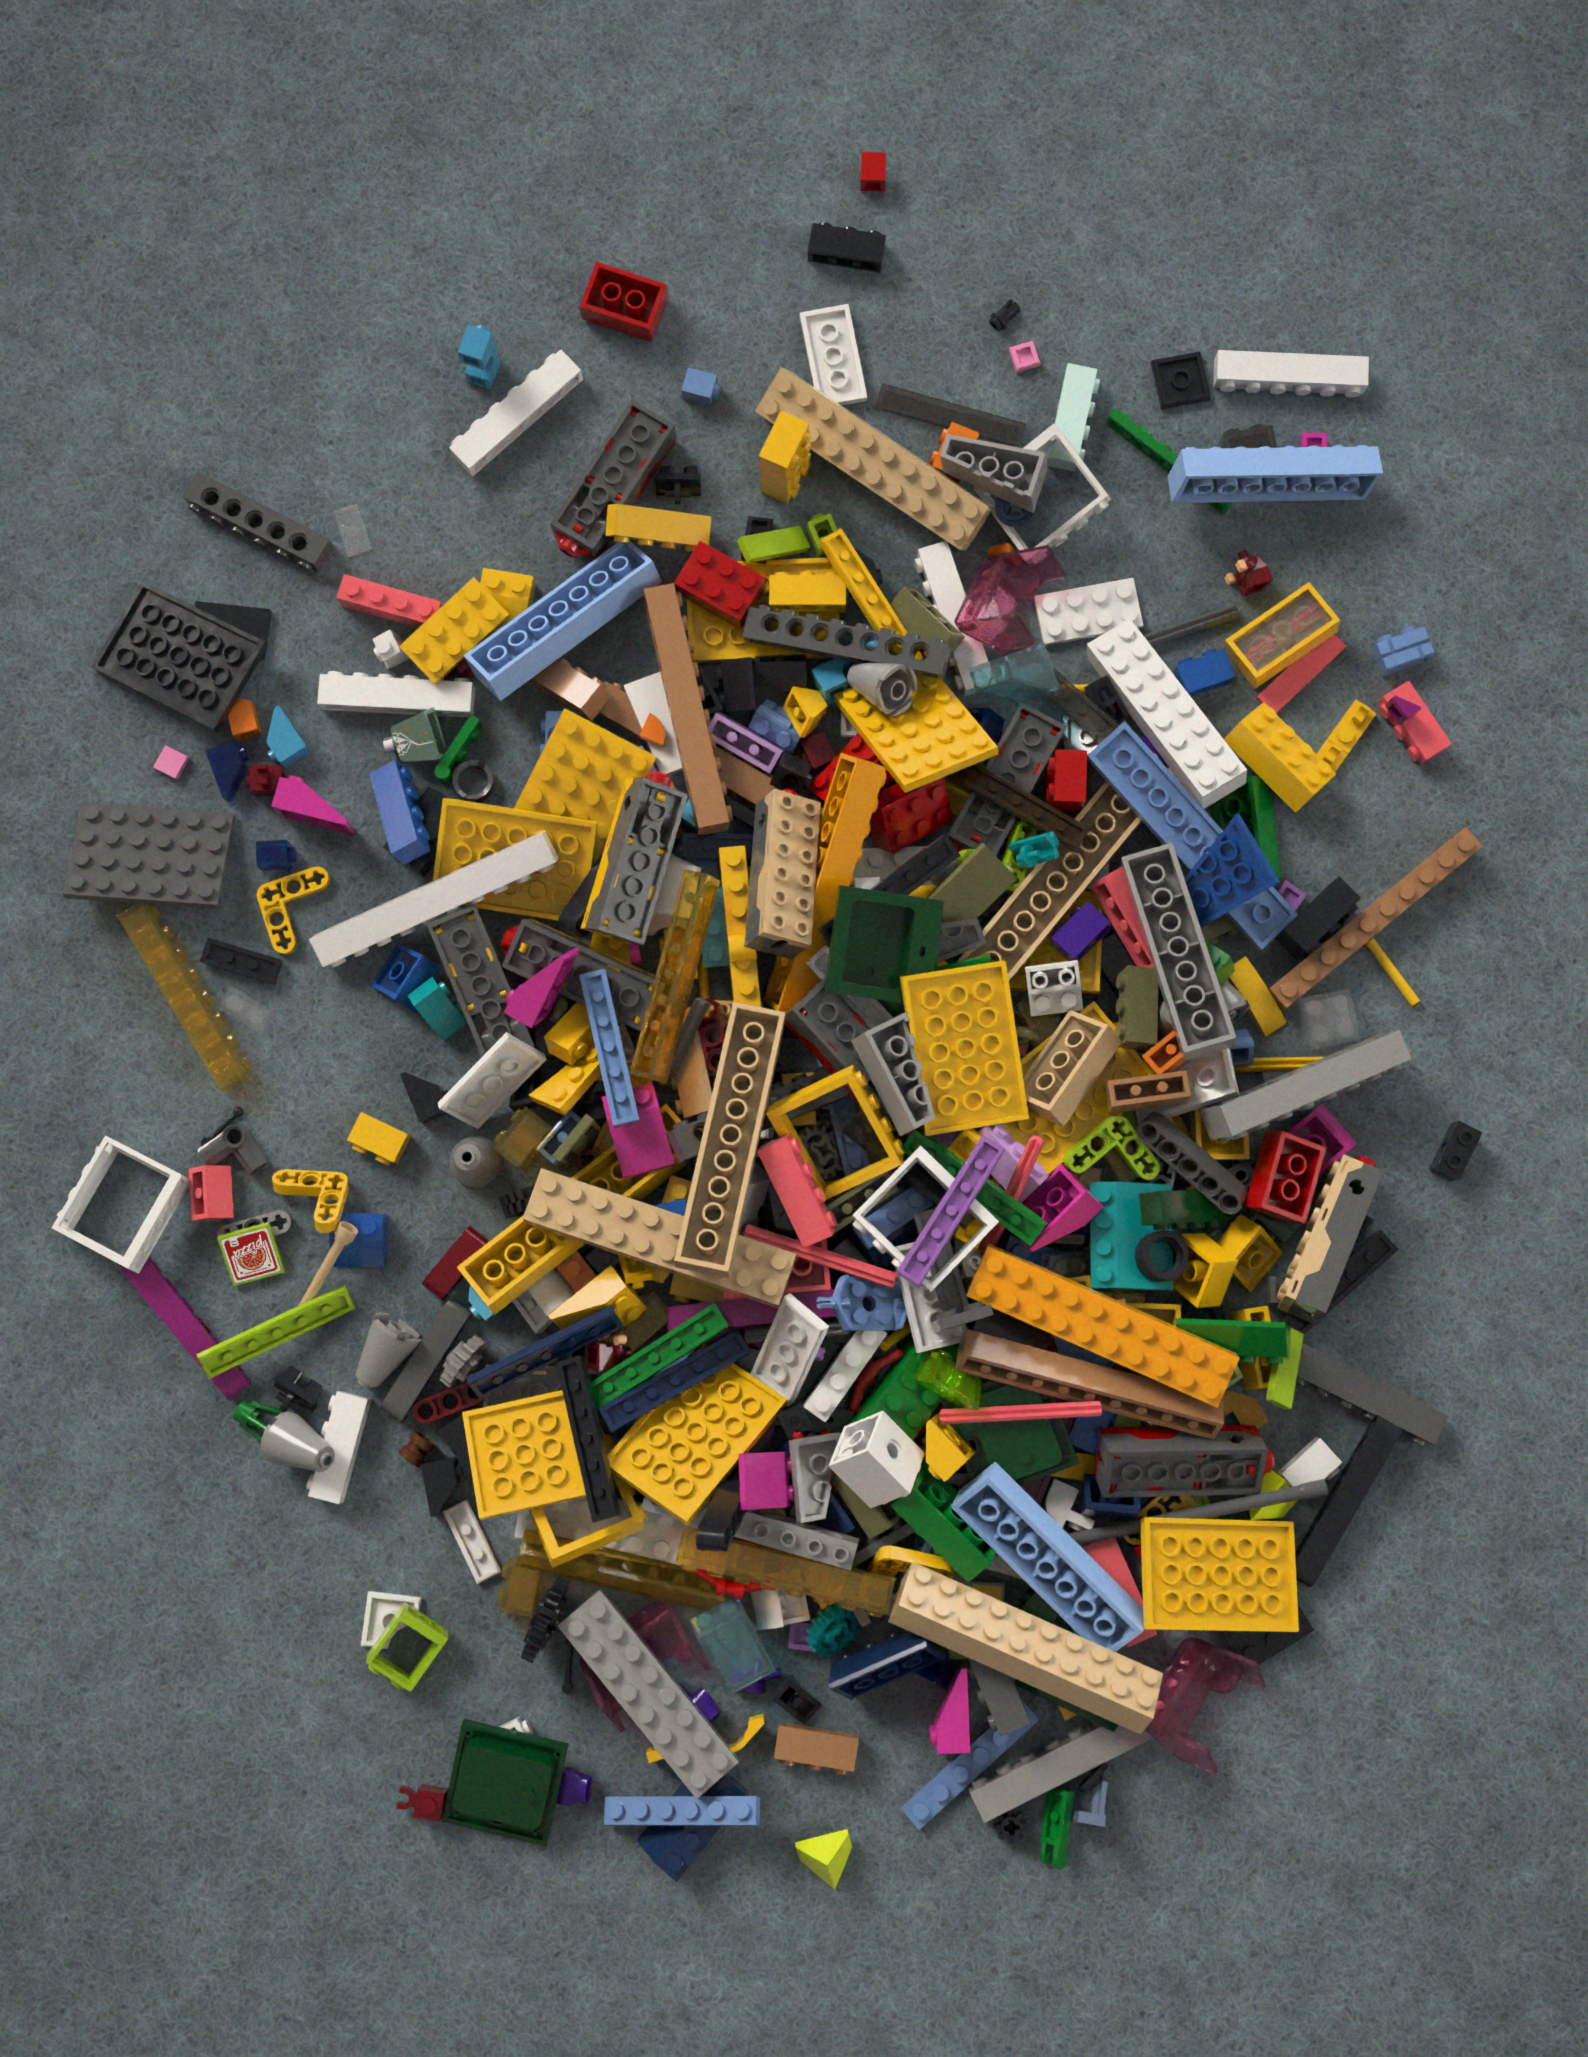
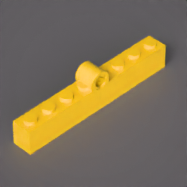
M745 845L719 848V864L723 888L733 1002L761 1007L756 950L744 947L749 894Z

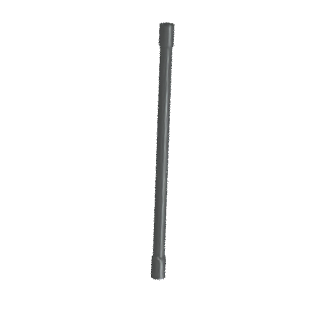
M1325 1479L1301 1483L1294 1487L1150 1517L1208 1519L1299 1499L1306 1500L1328 1495V1489ZM1140 1519L1069 1533V1535L1079 1545L1141 1533Z

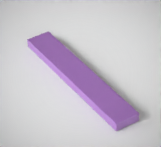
M985 1135L981 1136L899 1266L896 1274L918 1288L920 1287L1006 1150Z

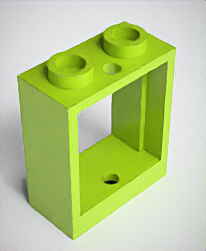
M404 1602L368 1652L366 1664H368L369 1670L379 1676L383 1674L391 1679L390 1682L400 1690L405 1688L411 1692L448 1640V1630ZM401 1622L432 1641L410 1674L379 1655Z

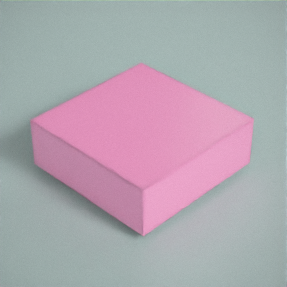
M1033 341L1009 348L1016 373L1040 366L1041 363Z
M165 745L153 768L178 780L190 758Z

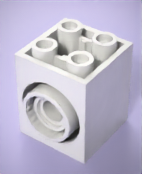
M884 1411L844 1426L829 1467L870 1508L881 1504H887L894 1499L906 1497L911 1493L917 1473L921 1469V1462L925 1453Z

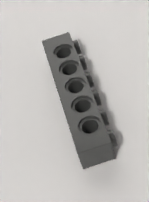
M197 471L183 495V498L188 503V508L194 513L201 515L204 512L217 525L223 526L225 523L231 526V530L235 534L243 538L246 535L254 538L253 542L264 549H267L268 546L275 549V553L285 560H289L290 557L298 561L297 565L310 572L311 569L319 572L334 547L329 538ZM213 498H219L215 505H209ZM241 509L237 516H231L234 510ZM258 520L263 521L261 526L252 528L254 522ZM278 532H285L282 538L274 539ZM300 543H307L303 550H296Z

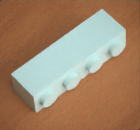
M1068 363L1055 425L1083 460L1085 449H1081L1082 440L1087 441L1090 426L1086 425L1087 417L1092 418L1095 402H1091L1092 393L1097 394L1100 379L1096 378L1097 369ZM1058 441L1049 447L1047 466L1075 472L1076 464Z

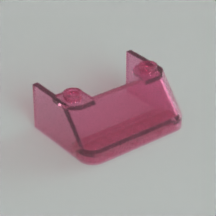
M1049 545L994 555L984 560L954 620L959 631L998 652L1035 646L1036 641L1018 612L1014 613L1020 599L1035 597L1043 582L1065 579L1066 574Z
M660 1598L653 1601L627 1620L661 1662L670 1655H673L678 1662H687L694 1657L706 1672L711 1669L698 1643L666 1599ZM581 1656L580 1666L599 1708L621 1733L624 1732L626 1729L618 1714V1711L623 1707Z
M1191 1637L1183 1640L1163 1672L1154 1718L1145 1731L1177 1759L1216 1775L1218 1769L1209 1748L1199 1745L1196 1737L1187 1733L1210 1690L1221 1694L1229 1693L1235 1689L1239 1680L1264 1690L1266 1684L1258 1663L1198 1638Z

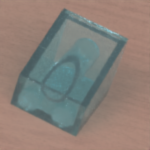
M1044 642L968 668L976 693L1021 704V702L1025 703L1060 691Z
M733 1597L690 1619L697 1640L727 1696L776 1671L761 1633L742 1600L734 1599Z

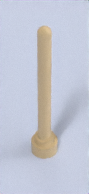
M345 1221L339 1222L334 1231L335 1242L299 1305L316 1297L343 1247L353 1242L358 1234V1229L354 1225Z

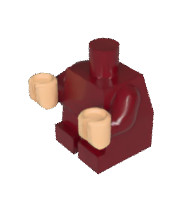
M1247 550L1240 551L1237 554L1239 561L1235 564L1236 575L1228 573L1224 577L1227 585L1240 583L1241 589L1239 591L1241 596L1263 591L1273 580L1268 566L1258 555L1249 557Z
M609 1334L585 1346L587 1368L606 1371L625 1361V1357L631 1356L630 1347L624 1346L627 1342V1337L625 1335H616L613 1337L614 1343L606 1342V1340L610 1339Z

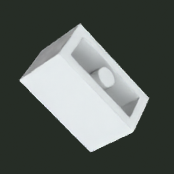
M1315 1437L1282 1467L1277 1474L1284 1478L1291 1487H1294L1301 1483L1325 1478L1327 1480L1331 1479L1339 1472L1338 1466L1342 1461L1321 1438Z

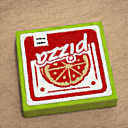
M270 1222L218 1236L217 1239L233 1286L285 1272L284 1263Z

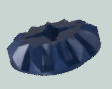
M997 497L995 512L1003 524L1011 528L1022 527L1023 524L1031 521L1032 512L1021 508L1022 514L1017 511L1010 513L1012 509L1010 503Z

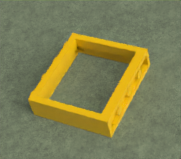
M854 1064L770 1104L766 1112L779 1137L791 1133L793 1139L797 1138L802 1147L801 1156L805 1163L808 1162L814 1173L812 1179L816 1187L822 1189L826 1200L902 1165L905 1154L902 1142L899 1139L895 1140L891 1132L893 1128L887 1116L883 1117L879 1111L880 1103L876 1095L869 1093L866 1087L868 1083L865 1075L857 1071ZM848 1083L889 1157L826 1185L786 1113Z
M601 1427L608 1455L614 1448V1443L610 1434H604ZM612 1473L631 1518L562 1547H558L542 1507L529 1509L528 1511L552 1568L643 1530V1519H646L644 1510L641 1509V1504L636 1505L632 1497L635 1495L634 1488Z

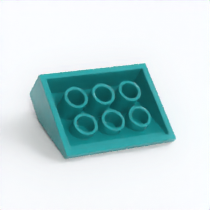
M1090 1182V1192L1104 1206L1090 1220L1091 1289L1095 1291H1174V1279L1160 1283L1150 1281L1141 1274L1135 1261V1250L1139 1241L1147 1234L1161 1231L1154 1230L1153 1225L1142 1226L1139 1194L1172 1191V1185L1132 1182ZM1156 1241L1150 1248L1151 1263L1158 1271L1167 1272L1173 1266V1250L1164 1241Z

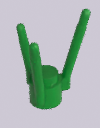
M255 1400L251 1403L242 1401L236 1408L233 1419L240 1423V1427L247 1430L261 1442L262 1435L253 1427L257 1426L265 1430L267 1426L259 1421L261 1413L258 1410L277 1415L283 1412L278 1408L260 1404Z

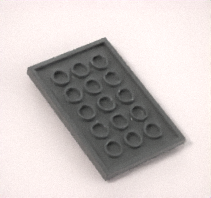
M82 803L62 894L66 899L219 909L236 817L234 813Z

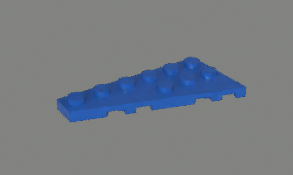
M1239 813L1231 819L1229 825L1219 834L1212 846L1202 855L1184 878L1200 928L1280 882Z

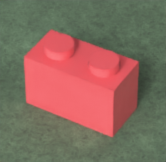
M204 1165L190 1168L189 1182L192 1221H219L234 1218L231 1166Z

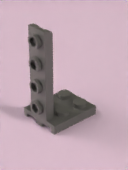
M935 1209L913 1215L918 1235L922 1232ZM948 1240L930 1269L932 1278L954 1257L950 1240ZM958 1266L935 1287L942 1313L937 1315L938 1320L931 1323L934 1333L994 1315L991 1304L983 1306L982 1301L969 1304Z
M902 1518L890 1527L891 1530L884 1535L880 1533L871 1539L867 1538L868 1544L861 1548L857 1546L852 1568L874 1556L879 1548L891 1546L914 1533V1529ZM832 1565V1568L829 1570L861 1627L871 1623L876 1605L869 1594L864 1595L860 1587L863 1583L856 1570L851 1572L850 1570Z

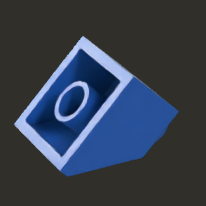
M398 943L374 979L371 987L417 1014V1009L413 1006L407 995L431 977L439 983L441 975L445 970L425 956Z
M342 1213L340 1222L345 1221L354 1225L358 1229V1234L353 1242L343 1247L333 1267L386 1268L388 1215ZM334 1231L329 1233L330 1249L335 1242Z

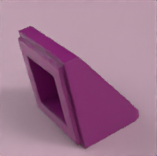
M1396 695L1385 704V707L1400 725L1422 709L1420 706Z

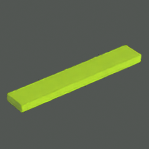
M343 1284L196 1355L207 1378L210 1379L356 1308L347 1288Z

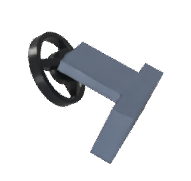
M1106 1762L1099 1765L1078 1787L1081 1792L1093 1789L1090 1813L1073 1811L1071 1823L1095 1828L1105 1827L1106 1816L1104 1811L1108 1782H1105L1103 1779L1105 1778L1104 1771L1109 1766Z

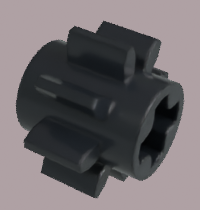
M1009 1810L1004 1815L998 1816L1000 1821L999 1823H994L993 1827L994 1829L1002 1830L998 1835L1000 1840L1006 1836L1011 1844H1013L1014 1838L1018 1836L1022 1839L1024 1838L1021 1831L1022 1828L1028 1827V1824L1025 1821H1019L1023 1815L1021 1811L1014 1814ZM1008 1820H1013L1014 1824H1016L1013 1826V1831H1008L1006 1827L1009 1823Z

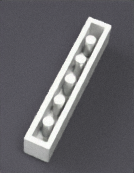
M562 350L556 354L549 355L544 365L538 370L531 371L520 386L513 387L504 400L493 404L488 414L482 419L475 420L464 435H459L452 441L449 447L452 456L473 477L583 380L581 370Z
M1218 350L1214 359L1213 388H1220L1223 392L1245 389L1247 393L1270 390L1272 394L1294 391L1297 395H1308L1310 392L1320 393L1321 396H1333L1335 393L1354 398L1360 396V394L1363 395L1368 387L1369 357Z
M943 541L918 549L917 559H914L918 574L923 573L925 582H922L925 596H930L933 606L965 636L948 661L949 666H954L957 673L954 676L957 690H962L964 696L993 688L995 680L948 542Z
M329 671L328 674H320L317 704L322 710L417 715L434 707L437 716L469 718L470 715H474L476 688L472 682L465 678H455L454 681H444L443 678L434 685L430 679H419V677L413 675H405L403 678H394L390 674L368 677V674L360 672L349 676L343 675L341 672Z

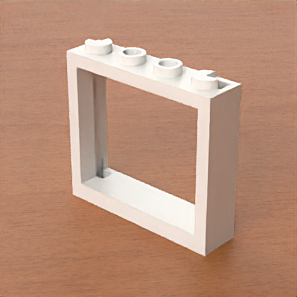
M1052 424L1032 440L1024 449L1044 452L1058 441L1099 497L1032 550L1028 548L1014 527L1011 528L998 519L995 512V502L991 498V494L977 487L973 488L981 500L993 507L991 513L1030 563L1033 561L1037 563L1048 554L1047 550L1053 545L1057 547L1065 542L1068 538V533L1074 529L1077 531L1088 523L1087 518L1094 513L1099 514L1109 506L1108 502L1112 500L1055 424Z
M105 1135L100 1146L96 1147L95 1154L90 1163L84 1167L81 1174L82 1177L76 1187L70 1191L65 1206L58 1212V1218L52 1229L139 1274L187 1191L190 1179ZM118 1152L169 1178L124 1256L74 1231L76 1224Z
M922 1146L852 1215V1218L855 1220L852 1225L862 1235L868 1233L874 1239L872 1244L882 1254L887 1252L894 1258L891 1263L897 1269L905 1256L864 1216L917 1162L946 1190L949 1189L955 1178ZM974 1199L967 1211L983 1227L930 1281L925 1277L919 1288L915 1286L922 1293L925 1290L930 1293L999 1222L976 1199Z

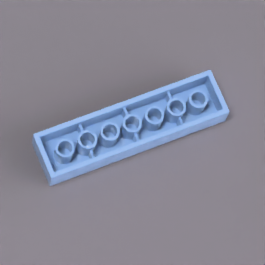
M1336 445L1333 447L1310 446L1299 448L1294 446H1286L1284 448L1263 446L1260 448L1236 447L1225 449L1220 447H1212L1210 449L1189 447L1180 451L1167 477L1172 503L1365 500L1382 476L1383 470L1378 446L1368 447L1367 445H1359L1356 447H1343L1342 445Z
M618 542L474 647L464 657L475 677L502 701L640 599L644 594V588L659 585L662 581L653 561L632 542Z
M996 1462L958 1491L951 1508L1081 1637L1116 1652L1143 1632V1608Z

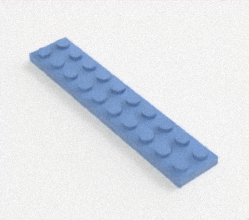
M1125 721L1087 755L1089 763L1163 845L1173 843L1178 861L1188 873L1212 846L1219 834L1223 832ZM1273 886L1226 913L1258 951L1262 950L1298 916Z

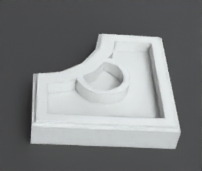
M368 1591L361 1646L372 1647L404 1602L420 1612L422 1597ZM401 1622L382 1649H388L391 1639L396 1632L408 1625Z

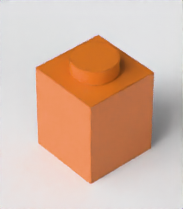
M237 700L228 714L232 735L237 741L263 735L255 705L251 700Z

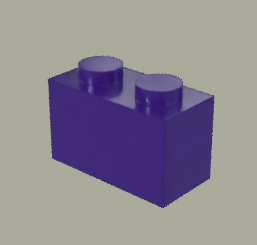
M1089 902L1083 907L1079 905L1072 911L1070 919L1064 925L1061 923L1053 930L1051 934L1052 946L1068 961L1078 960L1079 962L1111 930V922Z

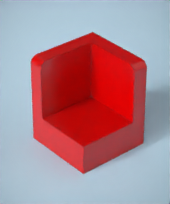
M861 152L860 191L885 192L886 153Z

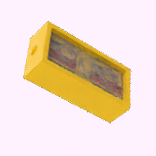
M1308 582L1227 638L1224 649L1235 666L1251 686L1256 689L1337 633L1340 619Z

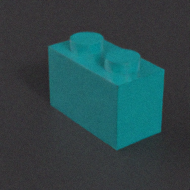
M431 977L407 996L439 1038L444 1041L467 1024V1021L462 1015L464 1013L458 1000L456 999L452 1002L448 997L452 993L443 982L438 984Z

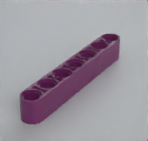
M151 1257L146 1260L139 1274L118 1264L122 1272L203 1370L196 1354L219 1344L220 1341L210 1335L209 1332L211 1330L200 1317L196 1318L193 1314V1308L184 1297H179L177 1294L178 1290L167 1277L164 1278L160 1272L162 1270ZM239 1365L210 1378L219 1391L230 1401L252 1383L249 1377L246 1379L242 1374L244 1371Z
M835 1289L792 1294L822 1321L837 1319L831 1308L818 1309L817 1304L820 1303H816L818 1297H832ZM748 1298L666 1308L668 1332L713 1303L717 1304L730 1327L723 1331L771 1326L778 1311L777 1308Z

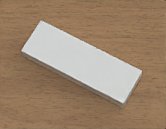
M468 1499L443 1511L476 1583L479 1584L502 1572Z

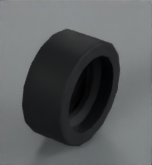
M1161 1230L1147 1234L1139 1241L1135 1250V1261L1137 1268L1144 1277L1150 1281L1160 1283L1177 1279L1185 1272L1189 1263V1252L1182 1237L1175 1232ZM1156 1241L1166 1242L1173 1250L1174 1264L1167 1272L1158 1271L1151 1263L1150 1248Z

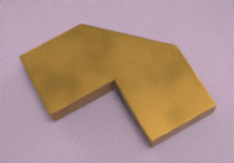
M1225 1390L1222 1397L1224 1399V1416L1232 1412L1239 1425H1256L1257 1429L1269 1422L1256 1398Z

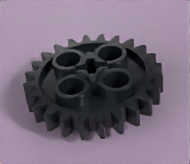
M558 1576L552 1588L548 1589L544 1598L539 1601L523 1641L526 1644L521 1654L522 1659L533 1663L539 1651H543L547 1641H549L550 1637L552 1638L568 1599L565 1595L570 1581Z

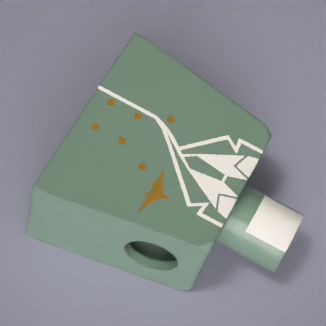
M434 707L392 726V736L383 740L386 752L397 751L402 762L438 760L447 751Z

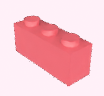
M1410 681L1384 695L1378 702L1381 715L1385 719L1389 718L1394 726L1393 732L1395 736L1406 743L1408 755L1413 761H1418L1420 765L1443 752L1452 744ZM1395 695L1422 708L1416 715L1401 725L1396 722L1385 707V704Z

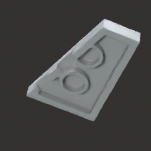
M841 1433L789 1440L796 1522L805 1523L826 1518L832 1487L830 1485L832 1469L829 1467V1463Z

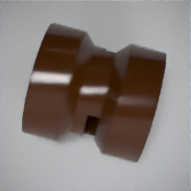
M414 1430L410 1435L409 1443L402 1446L399 1454L408 1462L420 1468L421 1464L425 1461V1455L432 1452L436 1445L428 1438L424 1439L425 1436Z

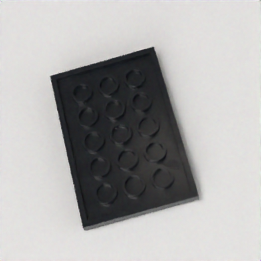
M141 581L91 668L218 733L269 645L265 641Z

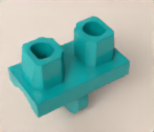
M1053 831L1015 841L1008 846L1015 854L1019 868H1031L1038 863L1057 859L1060 855L1057 850L1060 842Z

